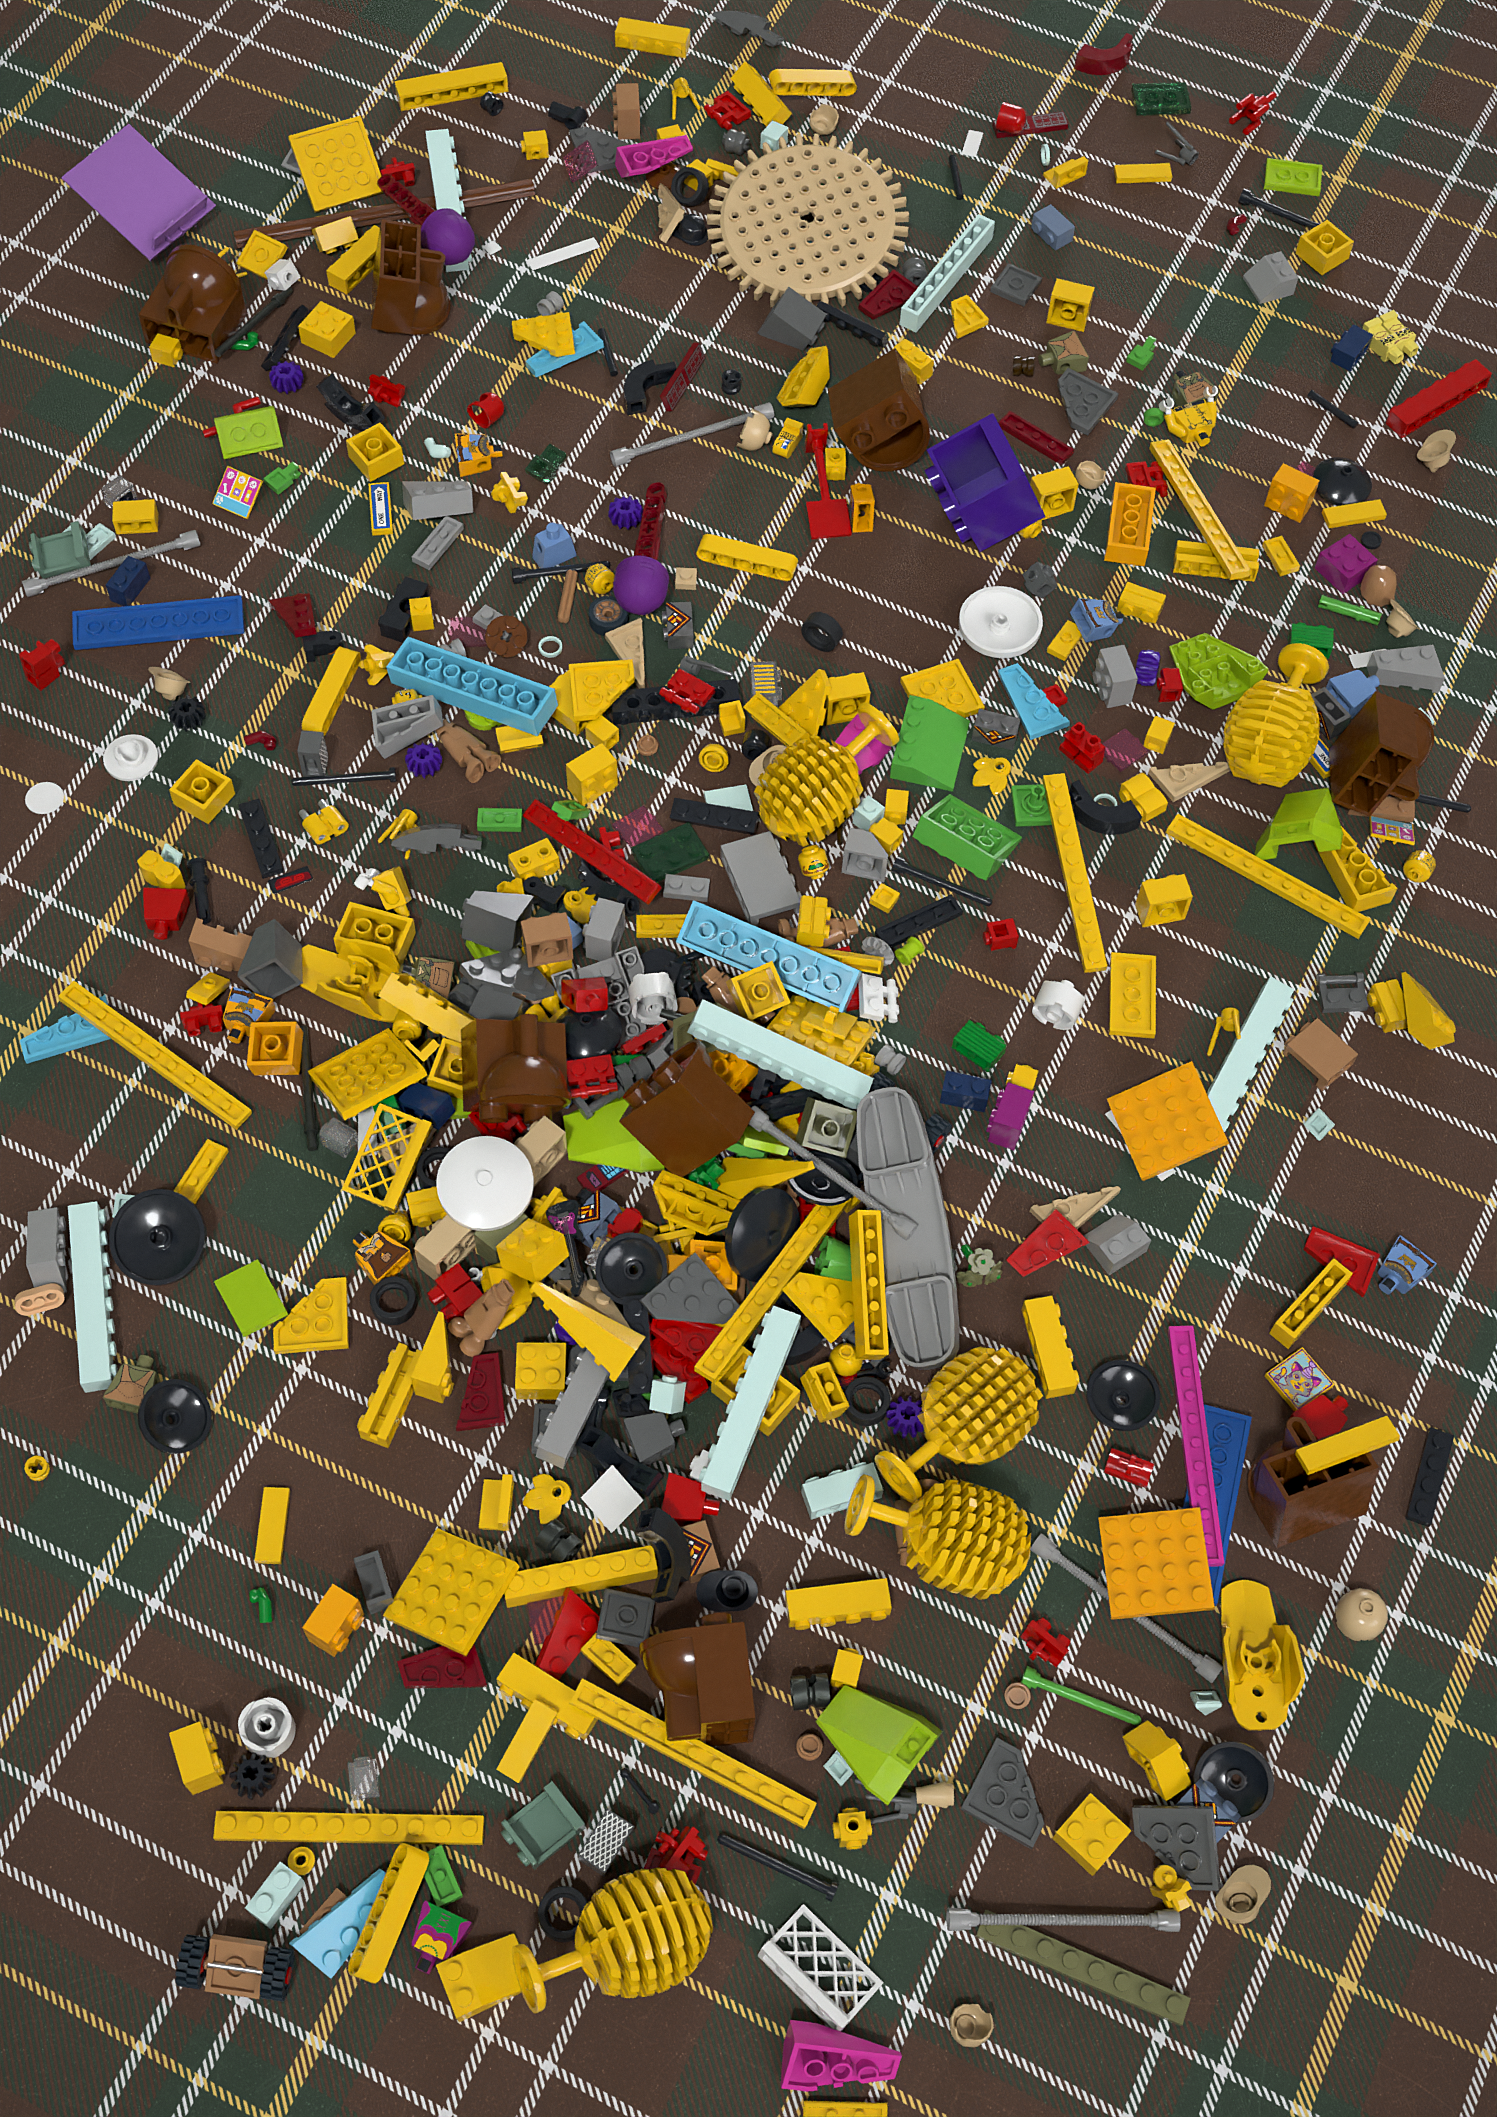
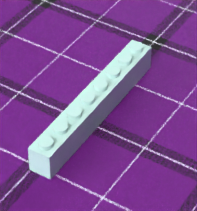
M448 129L426 131L437 210L450 208L461 215V213H464L463 201H459V197L462 196L461 185L456 183L459 180L458 168L454 169L457 159L456 153H452L451 150L454 149L453 136L449 137ZM471 254L462 263L451 266L445 265L446 272L469 270L468 262L472 261Z
M980 214L975 217L902 306L901 326L914 332L920 329L992 240L995 221Z
M1271 976L1260 990L1240 1028L1241 1039L1235 1038L1207 1091L1208 1098L1224 1132L1230 1124L1227 1121L1229 1115L1233 1116L1239 1106L1236 1103L1238 1097L1242 1098L1248 1089V1086L1245 1085L1247 1080H1252L1257 1072L1256 1063H1260L1267 1052L1264 1050L1265 1045H1270L1276 1035L1273 1032L1274 1028H1278L1285 1017L1281 1014L1284 1010L1287 1011L1294 1000L1290 998L1294 989Z
M703 999L687 1033L692 1034L699 1040H705L715 1045L718 1049L731 1052L740 1059L748 1060L764 1070H770L778 1074L783 1079L794 1081L805 1089L820 1093L827 1099H833L848 1109L857 1111L861 1099L869 1093L874 1079Z
M97 1201L68 1206L80 1385L85 1393L108 1389L118 1372L117 1365L113 1364V1356L117 1355L116 1344L111 1339V1334L115 1333L113 1319H110L109 1311H113L111 1296L108 1297V1289H111L112 1285L110 1275L106 1273V1267H110L108 1253H105L104 1245H108L107 1232L103 1231V1224L107 1220L105 1210L100 1209Z
M776 1306L772 1307L770 1313L766 1312L761 1325L764 1327L762 1335L757 1334L753 1343V1348H755L753 1357L749 1355L744 1366V1370H747L744 1378L740 1377L737 1382L735 1391L738 1394L735 1400L731 1399L728 1404L726 1413L729 1416L727 1421H722L719 1426L717 1436H720L718 1443L717 1445L712 1444L708 1458L711 1460L708 1467L703 1466L699 1476L701 1491L730 1501L799 1329L801 1315Z

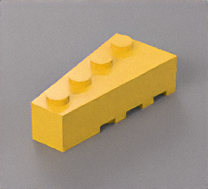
M1341 826L1343 831L1341 849L1324 852L1318 851L1346 905L1360 912L1390 903L1398 888L1385 879V874L1381 869H1376L1370 862L1371 858L1358 849L1357 843Z
M392 972L378 995L394 1007L409 1014L412 1019L427 1025V1028L438 1035L442 1034L447 1039L461 1043V1029L476 1019L407 973Z

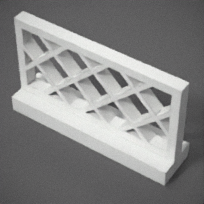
M804 1904L771 1940L761 1948L758 1957L829 2028L842 2031L883 1984ZM802 1914L811 1922V1932H797L796 1921ZM792 1926L793 1932H786ZM781 1937H793V1951H783L776 1942ZM797 1937H812V1951H798ZM816 1937H826L831 1942V1951H817ZM798 1957H813V1971H803L798 1966ZM817 1957H832V1971H818ZM836 1957H847L851 1961V1971H837ZM818 1976H833V1991H823L818 1986ZM837 1976H852V1991H838ZM856 1976H866L874 1984L869 1991H857ZM838 1996H853L854 2008L848 2015L839 2007ZM857 1996H864V1997L858 2002Z

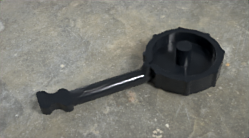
M656 948L642 953L640 958L644 966L645 975L665 972L663 967H671L669 962H676V959L688 958V961L692 962L707 955L693 951L677 957L675 953Z

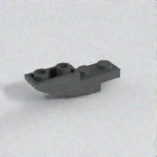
M737 10L717 11L712 14V16L717 18L716 22L723 26H730L731 31L735 34L741 35L749 32L757 38L760 36L765 39L764 43L769 46L781 45L784 39L769 29L772 24L771 21L756 14Z
M429 824L414 827L395 835L391 846L396 847L400 851L416 849L422 854L436 852V844H441V847L449 849L454 848V846L463 847L465 851L474 852L476 849L481 850L482 836L461 833V824Z

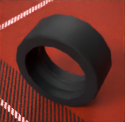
M685 167L675 173L672 179L671 190L672 195L678 202L687 206H696L704 201L708 194V179L700 170L693 167ZM693 175L697 178L698 187L692 197L686 198L682 193V185L688 176Z
M813 612L810 614L801 627L804 639L812 647L823 652L832 651L843 636L839 623L833 617L823 612ZM817 628L824 631L827 634V636L822 634Z
M433 1147L419 1157L416 1165L417 1175L424 1189L437 1186L436 1181L430 1180L427 1177L426 1167L435 1160H443L451 1149Z
M397 1276L387 1277L380 1280L372 1288L370 1306L375 1318L381 1323L400 1325L414 1315L417 1308V1298L412 1285L407 1280ZM391 1289L404 1291L408 1298L407 1305L395 1313L385 1312L379 1305L380 1296Z
M864 1376L852 1381L845 1390L844 1395L850 1405L845 1410V1414L852 1422L860 1426H872L885 1418L890 1406V1394L882 1381L874 1377ZM861 1389H871L877 1392L881 1399L879 1410L872 1414H863L857 1411L852 1403V1397L855 1392Z
M560 1886L551 1889L544 1895L539 1903L538 1919L540 1927L546 1936L554 1941L565 1943L575 1940V1932L579 1925V1920L569 1930H557L552 1927L548 1920L549 1907L557 1899L563 1897L570 1898L578 1905L581 1915L585 1905L588 1903L580 1891L573 1887Z

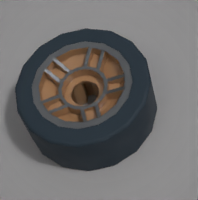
M614 596L599 597L591 603L588 609L589 625L598 635L605 636V633L628 624V612L621 608Z

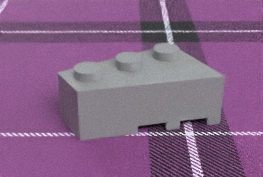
M461 480L454 482L402 481L403 503L413 520L473 512L472 489L467 482Z
M1434 645L1373 651L1367 665L1369 675L1377 676L1380 685L1399 687V685L1412 687V690L1423 688L1432 690V693H1439L1445 679Z
M433 695L372 710L375 746L384 759L443 726L441 706Z

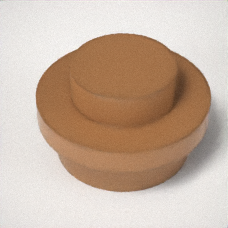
M644 735L637 742V750L644 756H651L657 752L658 742L653 736Z
M1014 1682L1006 1688L1005 1700L1010 1707L1022 1709L1029 1704L1031 1693L1025 1684Z
M811 1733L802 1735L796 1745L798 1755L807 1761L817 1759L823 1749L820 1738Z

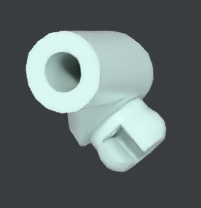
M427 438L424 441L433 458H449L451 456V449L445 445H436L433 438Z

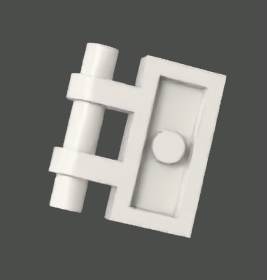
M862 973L858 981L860 1017L881 1021L884 1015H888L890 1023L897 1022L899 1005H897L896 997H898L896 981L894 979L887 980V987L883 986L882 978ZM883 997L887 998L888 1005L883 1004Z

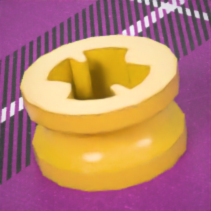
M41 1456L30 1457L25 1463V1472L31 1480L41 1481L50 1472L49 1464ZM38 1463H40L43 1469L37 1470L34 1473L32 1467H37Z

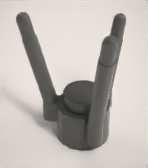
M1166 122V125L1178 138L1175 142L1182 148L1179 153L1181 158L1158 150L1155 151V154L1179 162L1183 166L1186 163L1192 165L1198 158L1199 152L1169 122Z
M687 655L683 657L679 666L680 669L691 675H697L701 668L730 677L734 675L732 672L716 668L714 664L696 660Z
M858 1778L855 1779L856 1784L863 1785ZM900 1789L891 1801L893 1802V1810L898 1811V1813L870 1819L871 1824L896 1819H908V1814L916 1813V1792ZM866 1794L865 1796L866 1799L881 1801L874 1794Z

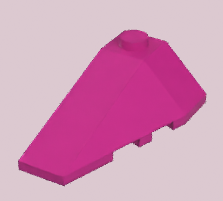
M687 135L621 146L616 149L615 166L621 178L645 174L693 151V147Z
M858 714L845 727L835 741L836 743L846 747L866 728ZM876 738L872 739L854 757L859 768L858 775L864 769L879 764L890 752L891 746L881 743Z
M790 2020L783 2045L781 2088L809 2092L816 2091L817 2086L833 2084L834 2088L843 2087V2082L858 2080L863 2084L895 2079L902 2055L899 2051L817 2023Z

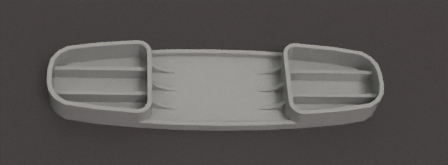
M887 1087L866 1094L857 1107L859 1168L863 1172L865 1193L872 1197L877 1203L879 1202V1205L881 1204L884 1208H887L889 1212L896 1213L898 1216L903 1214L918 1225L914 1234L906 1241L891 1230L892 1225L881 1216L887 1324L898 1357L913 1368L930 1370L940 1368L947 1362L952 1361L959 1350V1314L953 1253L939 1177L917 1102L905 1090L897 1087Z

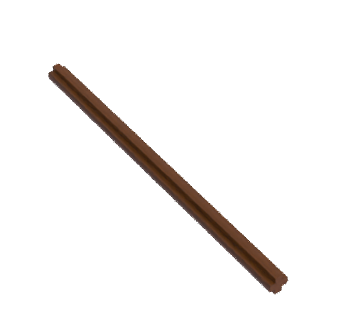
M531 178L461 191L462 196L459 197V201H463L464 208L532 197L535 196V187ZM435 196L418 198L422 203H427L435 211L437 210ZM395 203L237 230L233 231L237 249L246 246L254 230L277 241H285L313 236L311 229L351 216L355 228L380 224L381 219L397 221L410 217Z

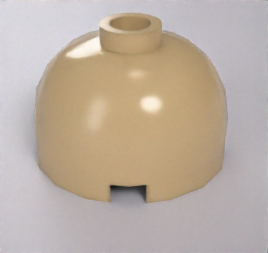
M752 408L750 412L753 413L752 418L747 417L740 434L741 439H743L742 443L737 442L736 445L748 451H756L764 443L768 444L772 435L769 432L770 423L768 418Z
M1358 1588L1348 1591L1338 1600L1335 1607L1338 1628L1345 1636L1354 1641L1373 1640L1383 1631L1388 1620V1610L1385 1602L1377 1593L1369 1589Z

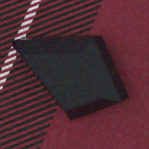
M629 1388L612 1393L618 1417L631 1418L653 1413L652 1410H649L648 1404L641 1395H630Z

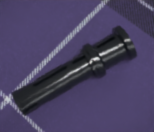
M193 858L187 862L191 875L189 884L194 890L197 918L203 920L202 924H208L212 921L207 892V885L209 884V877L206 875L207 861L203 858Z

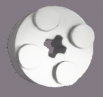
M665 972L645 975L637 974L633 977V982L628 988L633 1017L635 1019L637 1017L641 1019V1023L649 1025L667 1021V1019L659 1017L662 1008L676 1012L678 1008L673 982L669 975Z
M1044 981L1034 1002L1032 1013L1044 1024L1048 1021L1054 1023L1053 1028L1069 1030L1077 1021L1085 1002V997L1074 989V984L1070 981Z
M268 1697L249 1703L241 1712L238 1720L239 1734L242 1741L250 1752L256 1753L259 1757L265 1755L267 1758L280 1756L290 1747L295 1737L296 1724L292 1715L281 1701ZM263 1726H272L270 1730H265V1732L262 1729Z

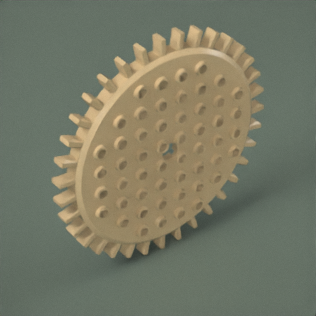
M797 134L796 145L787 147L784 137H779L780 149L772 151L767 142H764V155L760 158L750 149L747 151V155L751 164L746 167L737 159L734 161V169L739 173L737 177L726 171L723 173V181L730 185L729 189L719 185L715 186V195L723 197L724 200L710 199L709 207L711 210L721 211V215L707 214V225L721 226V228L707 230L708 240L722 238V242L711 244L712 255L726 251L727 255L718 258V267L723 268L732 263L734 267L727 272V279L731 281L741 274L744 277L739 283L741 292H744L753 284L757 287L754 291V300L758 301L764 292H768L771 294L770 306L773 307L779 297L790 287L809 302L811 300H821L829 304L828 298L837 296L840 305L845 306L846 296L844 293L851 290L859 300L862 298V290L859 285L865 283L873 290L876 287V280L871 277L874 273L883 278L889 275V270L882 266L884 261L897 266L898 256L889 252L890 249L904 252L905 242L895 240L894 236L908 237V227L895 226V223L909 222V212H895V209L906 207L907 199L906 196L892 199V195L901 192V184L898 182L887 187L885 183L892 179L893 171L889 169L879 175L876 171L881 168L880 158H877L868 165L865 162L868 158V149L864 148L856 157L851 154L853 150L852 141L845 145L844 150L836 148V136L831 137L829 146L820 145L819 134H814L812 139L813 145H803L801 134ZM811 212L815 218L814 221L808 223L805 220H801L800 217Z

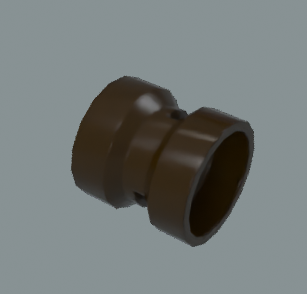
M1014 356L1013 376L1025 374L1026 376L1033 377L1034 357L1022 358L1021 356Z

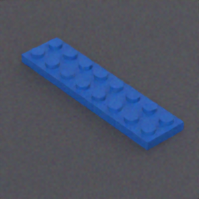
M241 595L72 611L73 646L75 650L245 634Z
M1204 1405L1224 1556L1223 1566L1209 1567L1214 1606H1216L1252 1417ZM1187 1486L1182 1509L1190 1508Z

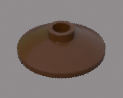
M669 162L646 173V180L655 189L659 190L661 183L671 190L672 179L675 173L680 170V167Z

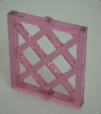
M588 140L563 157L573 183L597 166ZM578 154H582L579 160L576 159ZM584 155H588L586 160H583ZM574 162L578 163L576 168H572ZM581 163H585L583 169L579 168Z

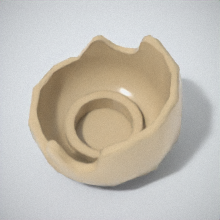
M821 104L810 115L809 124L812 130L819 135L832 133L838 123V112L831 105Z
M1084 461L1078 465L1075 476L1082 487L1092 490L1100 487L1106 480V471L1101 470L1092 461Z
M962 2004L954 2009L949 2019L952 2037L965 2047L975 2048L988 2040L994 2028L991 2013L984 2012L979 2004Z

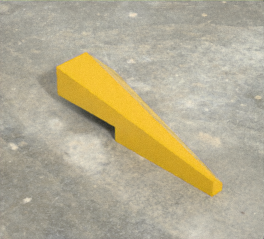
M729 1156L723 1159L721 1166L725 1172L718 1178L720 1186L717 1188V1192L741 1201L745 1195L756 1188L763 1186L775 1187L815 1169L813 1161H783V1159H750L747 1157L733 1158V1156Z
M537 1280L529 1290L531 1294L536 1293L543 1300V1307L547 1311L551 1309L559 1318L558 1323L582 1349L586 1347L595 1357L594 1362L598 1366L603 1365L610 1373L609 1378L615 1382L642 1344L645 1336Z

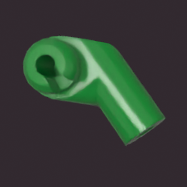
M249 332L246 340H239L231 349L247 351L259 343L258 333Z
M261 1587L250 1590V1602H258L259 1623L272 1622V1602L266 1590Z

